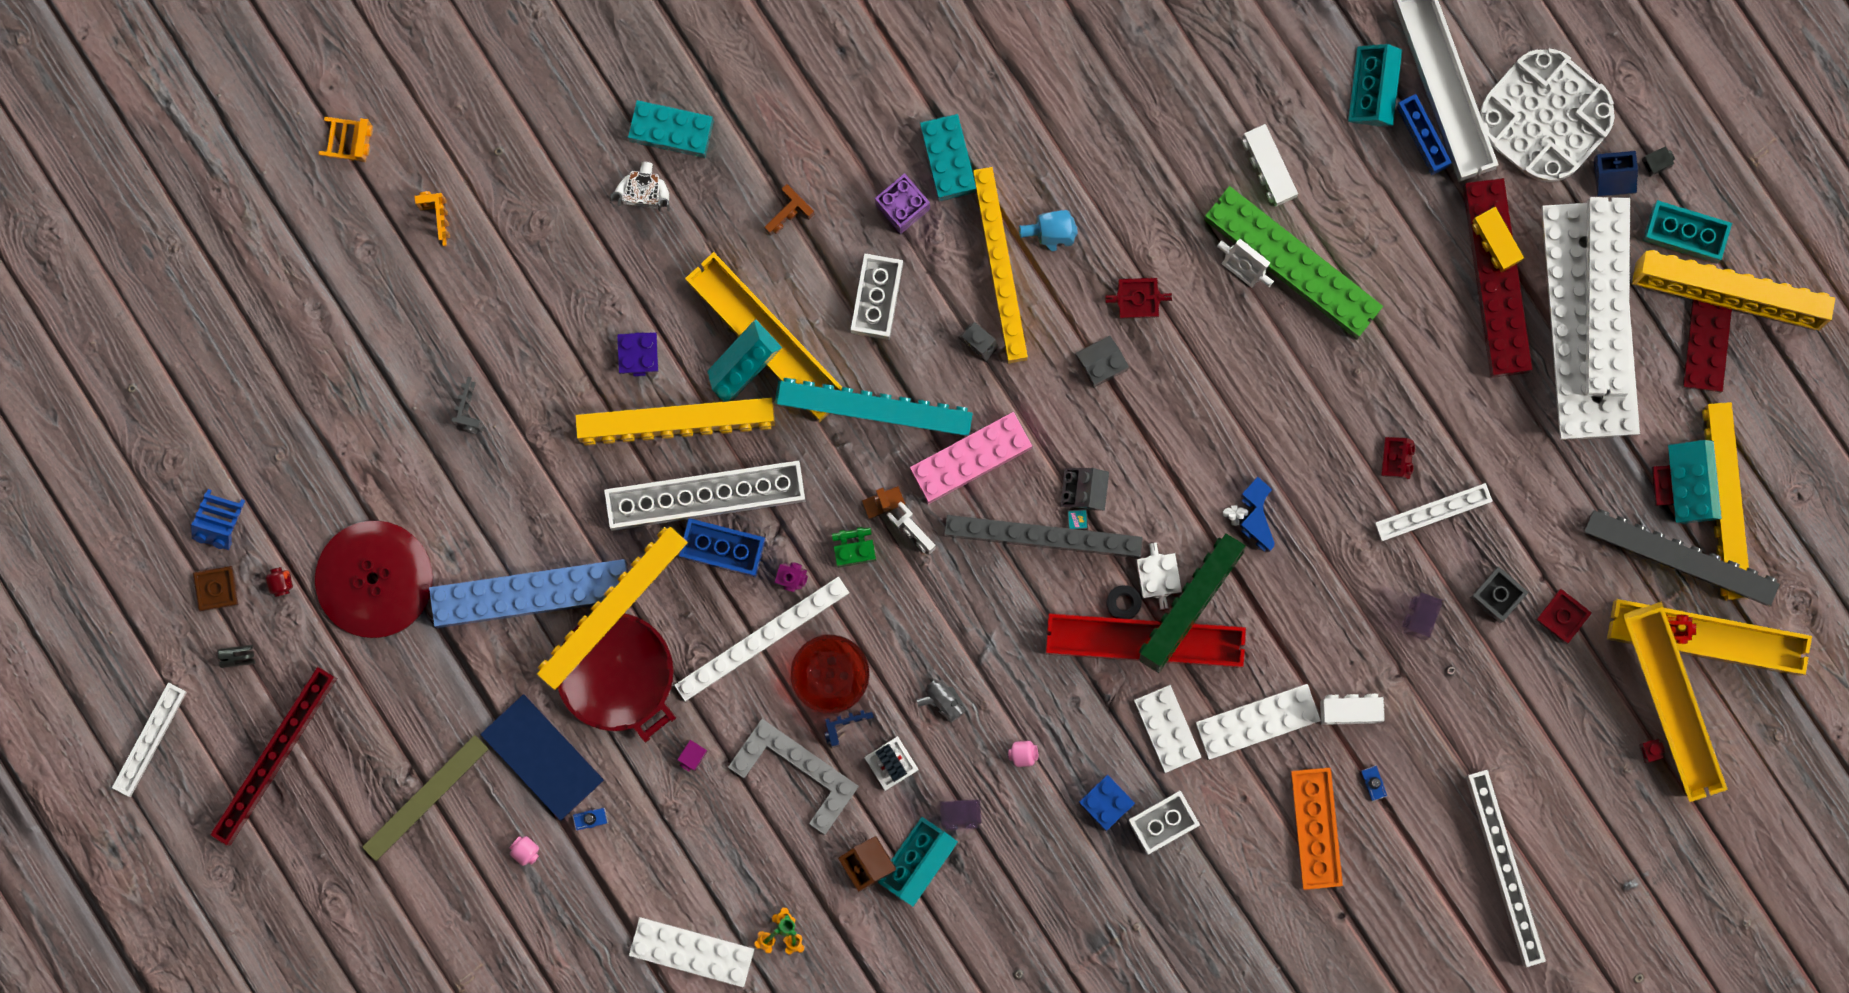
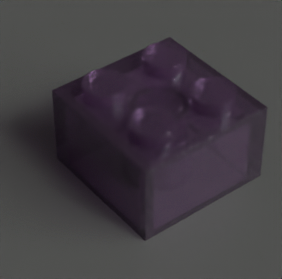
M1422 592L1412 597L1409 604L1411 612L1405 616L1402 627H1405L1404 633L1423 640L1429 639L1443 600Z
M980 799L940 802L941 826L946 827V830H958V826H965V829H977V825H981Z

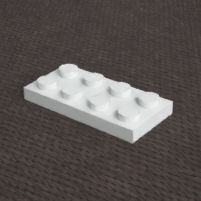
M1171 685L1134 700L1165 773L1202 758Z

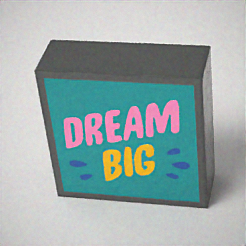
M1087 509L1067 511L1068 529H1088Z

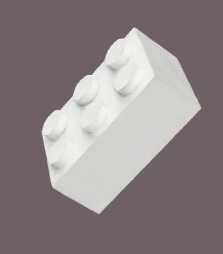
M1349 694L1345 698H1339V695H1327L1325 699L1320 701L1321 725L1384 722L1383 697H1378V694H1366L1364 698H1359L1358 694Z
M1181 791L1128 820L1147 855L1200 826Z

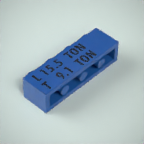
M1415 94L1400 101L1396 108L1431 175L1448 168L1452 162L1417 95Z

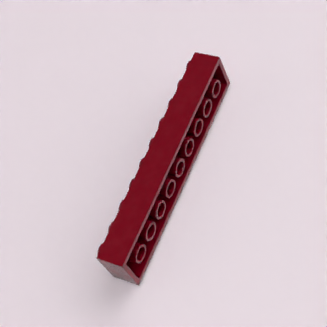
M1501 178L1465 183L1463 194L1490 378L1530 373L1532 371V363L1517 264L1502 272L1499 268L1496 269L1491 261L1492 255L1489 251L1486 252L1482 245V237L1480 234L1477 235L1472 227L1475 217L1496 207L1513 237L1505 180Z

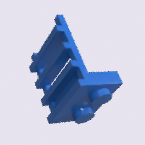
M208 489L204 494L202 503H200V508L195 515L194 522L191 524L192 539L198 543L213 545L218 549L229 550L232 544L231 534L245 504V500L241 499L240 503L211 495L212 490ZM207 502L234 509L236 513L207 505ZM203 511L212 513L218 516L232 519V522L221 520L202 513Z

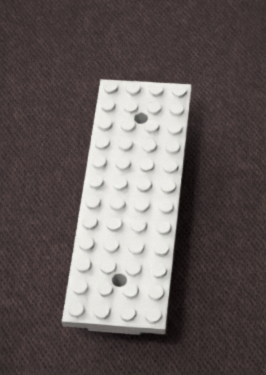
M1587 203L1542 206L1560 440L1639 435L1630 306L1628 395L1625 397H1607L1606 393L1604 396H1585Z

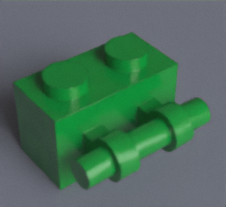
M857 527V530L851 531L839 530V533L832 534L833 541L841 540L842 544L834 546L838 568L876 561L873 540L865 541L864 536L872 535L871 527ZM858 537L859 542L847 544V539Z

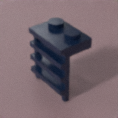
M861 710V715L853 716L852 713H849V718L842 719L840 715L837 716V721L830 722L829 718L825 719L828 729L827 732H824L827 745L831 744L832 748L840 747L836 727L874 718L873 712L864 713V710Z

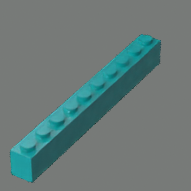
M785 377L784 381L778 380L774 404L969 436L973 413L968 412L966 407L956 406V410L948 409V404L937 403L936 407L930 406V401L918 400V403L910 402L911 398L899 396V400L891 399L892 395L880 393V397L872 396L873 392L861 390V393L858 394L853 393L851 388L842 387L840 391L834 390L833 385L822 384L821 388L815 387V382L803 381V384L795 383L796 379Z

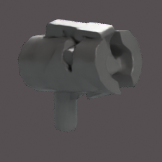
M934 680L927 686L929 690L926 693L929 696L916 699L918 707L928 704L937 706L940 709L939 712L950 723L965 712V706L954 687H946L942 680L939 682Z

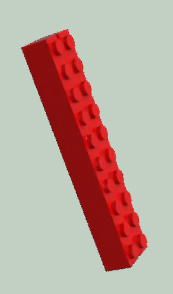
M1048 614L1047 633H1051V635H1047L1046 655L1139 661L1140 653L1138 652L1144 643L1148 644L1151 639L1149 638L1151 632L1155 627L1158 629L1162 623L1160 621ZM1194 624L1167 663L1243 668L1245 649L1239 650V648L1245 646L1246 627Z

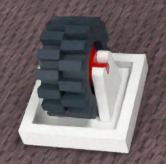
M898 736L864 757L885 791L919 770Z

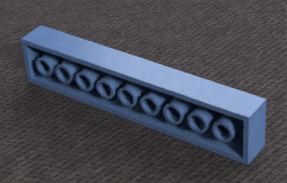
M622 559L429 587L434 626L442 628L593 606L598 600L602 602L606 598L604 593L611 586L615 588L618 585L619 581L617 579L624 571L628 573L626 560Z

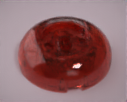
M821 635L809 640L798 650L791 666V683L797 697L807 707L821 713H839L853 707L863 697L869 683V665L864 653L853 641L842 636ZM829 657L836 659L834 665L828 664L827 660ZM815 669H818L821 672V675L818 678H815L812 675V672ZM829 671L834 673V677L831 679L827 677ZM842 672L848 673L849 677L847 680L840 678ZM830 684L833 686L831 693L825 691L826 685Z

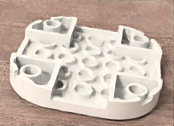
M1537 49L1519 58L1489 92L1480 112L1491 145L1524 174L1543 182L1560 181L1572 175L1608 135L1615 117L1614 103L1608 90L1602 84L1599 85L1570 60L1571 57L1555 49Z

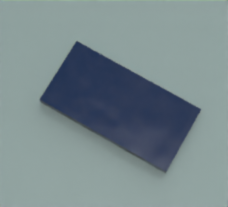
M525 694L517 699L480 734L560 821L604 781Z

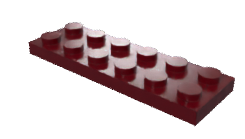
M1692 300L1683 388L1723 392L1732 309Z

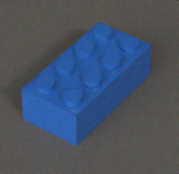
M689 518L684 534V539L688 544L680 551L679 557L756 578L766 539L765 537Z

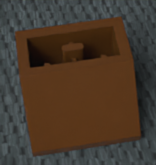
M877 836L861 843L838 858L858 892L866 890L897 870Z

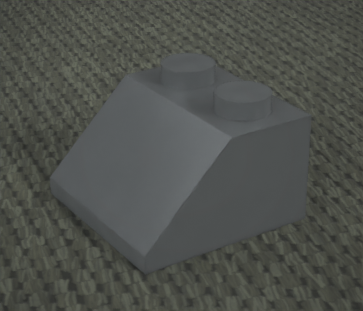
M1111 336L1075 353L1093 388L1129 369L1122 352Z

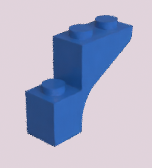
M1257 477L1241 495L1243 498L1242 502L1249 508L1254 507L1255 510L1240 527L1242 528L1241 532L1250 539L1252 537L1257 541L1256 546L1263 552L1265 550L1270 552L1275 543L1263 511L1266 497L1272 489Z

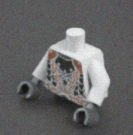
M641 162L640 172L631 171L630 175L625 176L618 184L615 192L610 196V204L613 200H617V206H620L622 201L625 205L656 208L658 211H661L662 207H667V211H670L669 191L665 182L659 179V175L651 174L653 164Z

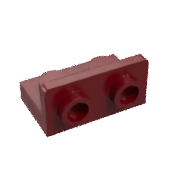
M1385 437L1381 476L1410 479L1414 469L1412 456L1415 454V444L1413 440L1409 438Z

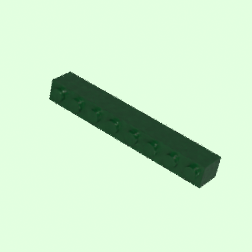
M1227 533L1223 538L1219 537L1213 546L1215 548L1213 552L1207 553L1203 560L1204 565L1195 570L1192 575L1194 578L1192 582L1185 584L1181 591L1183 593L1180 598L1176 597L1171 605L1172 610L1170 613L1166 612L1163 615L1160 627L1153 629L1149 636L1151 639L1148 644L1144 643L1138 652L1140 653L1139 661L1157 673L1161 672L1244 554L1246 545Z

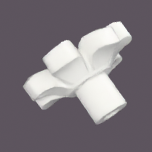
M1232 505L1231 508H1226L1223 511V516L1229 517L1231 524L1234 526L1239 525V519H1244V516L1248 515L1247 509L1238 508L1237 505Z

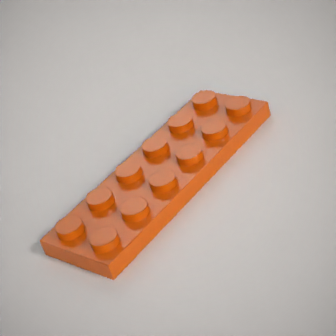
M1331 768L1291 771L1303 890L1343 886Z

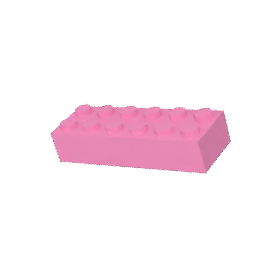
M1012 412L911 466L910 471L928 504L1031 450L1032 444L1015 413Z

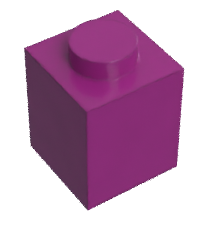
M690 740L678 758V761L681 762L679 766L688 772L691 769L696 771L708 751Z

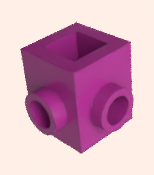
M795 562L790 564L782 563L779 565L775 583L783 585L785 590L795 592V590L802 589L806 585L808 579L806 575L807 570L803 569L801 564Z

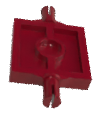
M1157 278L1118 279L1117 295H1105V303H1117L1120 319L1158 318L1160 301H1172V293H1160Z

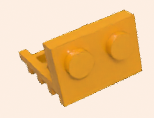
M324 117V121L331 122L327 152L319 151V155L366 162V157L370 151L369 138L373 132V125L370 121L360 118V121ZM341 123L343 127L339 152L332 153L336 124ZM348 125H355L350 155L344 154Z
M420 192L419 195L415 196V204L419 210L436 209L438 238L442 240L443 246H447L446 238H450V234L445 228L449 227V222L444 216L448 215L443 205L447 204L446 199L442 193Z

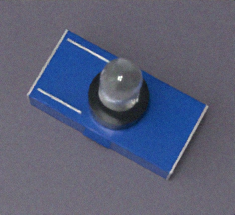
M1377 766L1362 770L1361 773L1371 800L1375 801L1387 797Z
M605 808L588 810L573 815L576 831L608 824Z

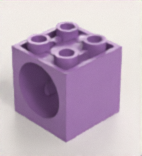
M905 173L875 198V206L900 234L930 210V202Z

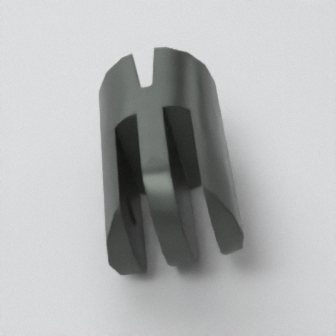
M253 645L218 649L217 655L218 659H220V662H218L220 668L256 664L255 659H249L254 657V651H250L253 649Z

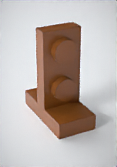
M788 184L781 190L791 202L764 227L770 236L773 233H779L784 227L783 223L787 219L791 221L798 214V209L809 220L815 215L814 210Z
M898 486L884 491V488L876 490V495L862 500L869 519L899 508L898 503L900 501L906 505Z

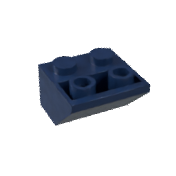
M1636 151L1597 154L1593 158L1597 197L1637 193L1638 166Z

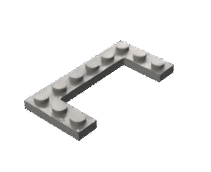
M761 719L728 768L745 779L766 747L772 749L831 791L809 823L826 835L859 786L771 724Z

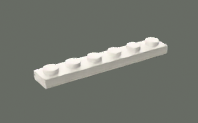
M1484 483L1376 522L1375 526L1382 542L1493 501L1487 485Z
M171 683L167 684L112 787L113 789L128 797L132 796L185 697L186 691Z

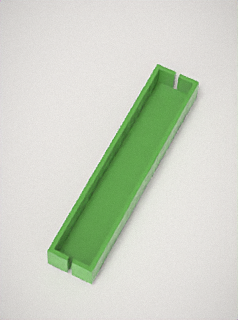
M1229 186L1218 199V202L1206 214L1204 221L1234 244L1239 239L1248 244L1270 262L1266 268L1268 271L1356 340L1383 308V305Z

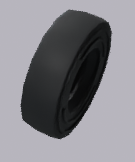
M1120 585L1110 591L1106 606L1108 612L1114 618L1132 619L1139 613L1142 600L1135 588L1128 585ZM1126 595L1131 599L1132 604L1128 610H1121L1117 607L1116 600L1119 596Z

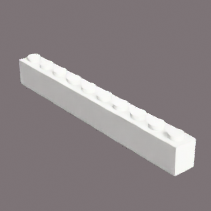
M1488 770L1468 775L1466 780L1523 967L1546 962Z

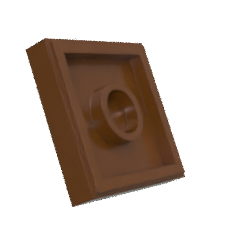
M233 566L193 572L200 612L239 605Z

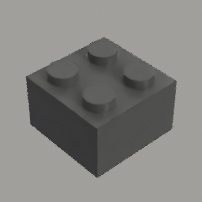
M1498 566L1470 598L1498 623H1502L1529 592Z

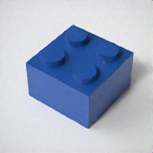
M1109 775L1100 781L1079 802L1105 831L1135 804Z

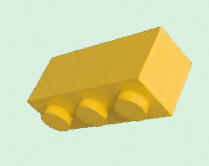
M1496 207L1474 218L1472 227L1477 235L1480 234L1482 237V245L1485 251H1489L1492 255L1491 261L1496 269L1499 268L1502 272L1524 259Z

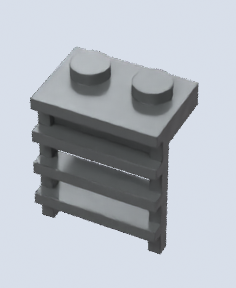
M467 377L466 384H461L464 392L463 395H458L461 403L460 407L455 406V411L458 414L457 418L452 417V422L456 426L462 427L465 432L477 434V431L483 432L484 424L480 420L467 417L476 384L471 382V377Z

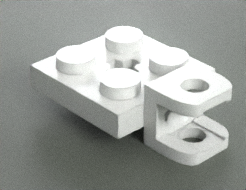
M900 501L898 506L904 511L905 515L899 520L890 512L886 516L898 529L903 525V532L910 539L914 537L917 540L916 545L923 553L927 551L931 554L935 550V544L910 519L913 513Z

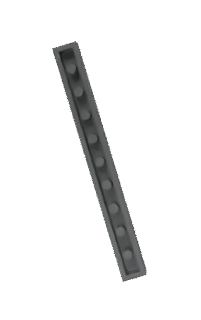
M1598 509V512L1593 510L1584 534L1771 607L1780 585L1776 582V578L1766 575L1764 578L1759 576L1758 571L1754 569L1739 568L1740 564L1730 560L1728 563L1721 561V557L1716 554L1710 553L1708 556L1701 553L1702 549L1691 545L1688 548L1683 546L1684 542L1673 538L1670 541L1665 539V535L1660 532L1654 531L1650 533L1646 531L1645 526L1637 523L1635 526L1627 523V519L1619 516L1616 519L1609 516V512Z
M947 515L945 537L1138 559L1141 557L1143 537L952 515Z

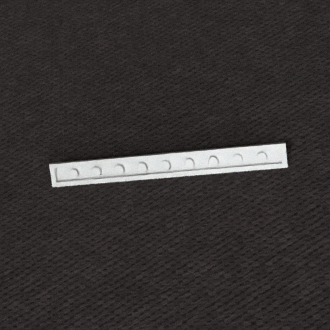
M839 577L835 578L676 683V689L686 702L850 594Z

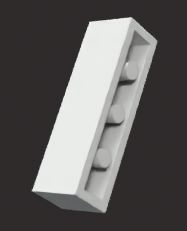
M1266 124L1244 133L1242 144L1246 151H1250L1252 156L1250 161L1254 168L1257 167L1260 173L1258 175L1262 186L1265 185L1268 190L1266 195L1269 202L1274 203L1276 207L1296 198L1298 192Z

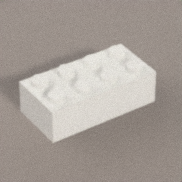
M864 253L851 325L852 334L890 340L903 260Z

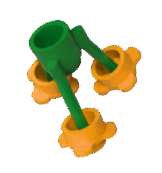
M782 908L777 915L774 914L772 916V921L778 925L773 933L758 932V939L754 942V946L757 949L760 948L767 954L771 953V947L775 943L774 937L780 934L784 937L783 943L786 945V954L791 955L793 952L802 953L804 951V946L802 945L803 938L794 931L795 918L788 913L789 910L787 908Z

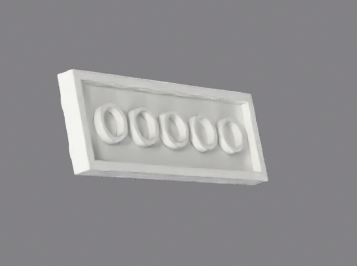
M1305 684L1198 721L1196 725L1210 760L1320 722L1321 720L1309 686Z
M640 917L629 956L744 987L755 949Z

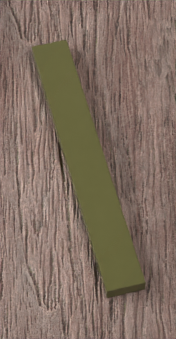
M474 735L362 848L375 861H378L489 748Z

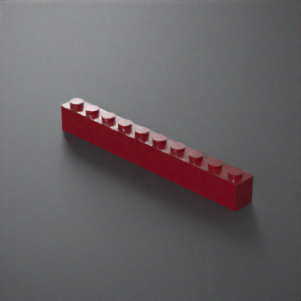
M320 667L316 668L210 835L227 846L232 845L338 678Z

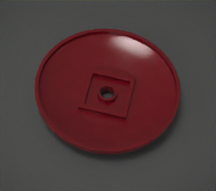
M364 521L340 531L323 549L315 571L316 594L325 614L341 629L364 638L388 637L408 628L426 608L430 599L429 587L433 586L432 565L423 545L406 529L385 521ZM371 573L378 575V581L375 584H370L367 580L368 575Z

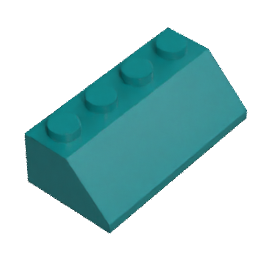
M1389 44L1357 47L1348 122L1372 126L1393 125L1402 49Z
M756 319L707 371L713 392L723 402L735 399L782 349V346Z
M921 817L891 860L897 870L878 881V883L914 907L958 841Z

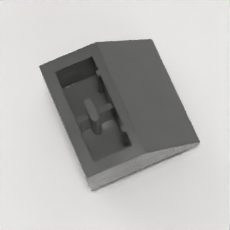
M1065 468L1060 507L1105 511L1109 472L1096 468Z

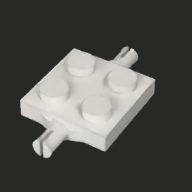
M1239 239L1232 247H1229L1222 240L1217 245L1219 249L1226 253L1222 265L1250 287H1253L1259 281H1262L1268 287L1272 285L1274 281L1265 275L1266 268L1270 262L1248 244Z
M1150 543L1151 555L1147 558L1136 560L1142 599L1150 597L1159 598L1160 610L1168 609L1166 597L1171 594L1181 593L1182 591L1175 553L1159 554L1157 543Z

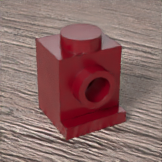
M1659 739L1639 744L1644 763L1664 758L1665 749L1663 743L1659 742Z

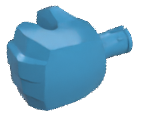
M1068 210L1043 213L1037 216L1036 224L1019 225L1020 238L1037 236L1039 243L1046 245L1051 251H1056L1057 244L1060 243L1064 244L1065 247L1072 246L1078 234L1075 220Z

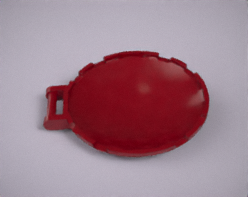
M624 613L558 686L559 694L566 707L583 723L606 731H623L634 728L645 743L669 721L673 722L676 719L674 713L665 703L672 687L674 673L669 647L661 634L652 625L630 614ZM578 625L573 631L575 632L580 626ZM662 710L665 715L644 731L641 726Z

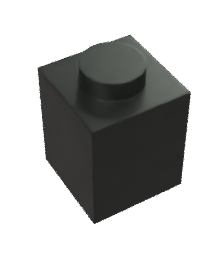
M1666 146L1646 155L1642 159L1650 177L1675 164L1674 155Z

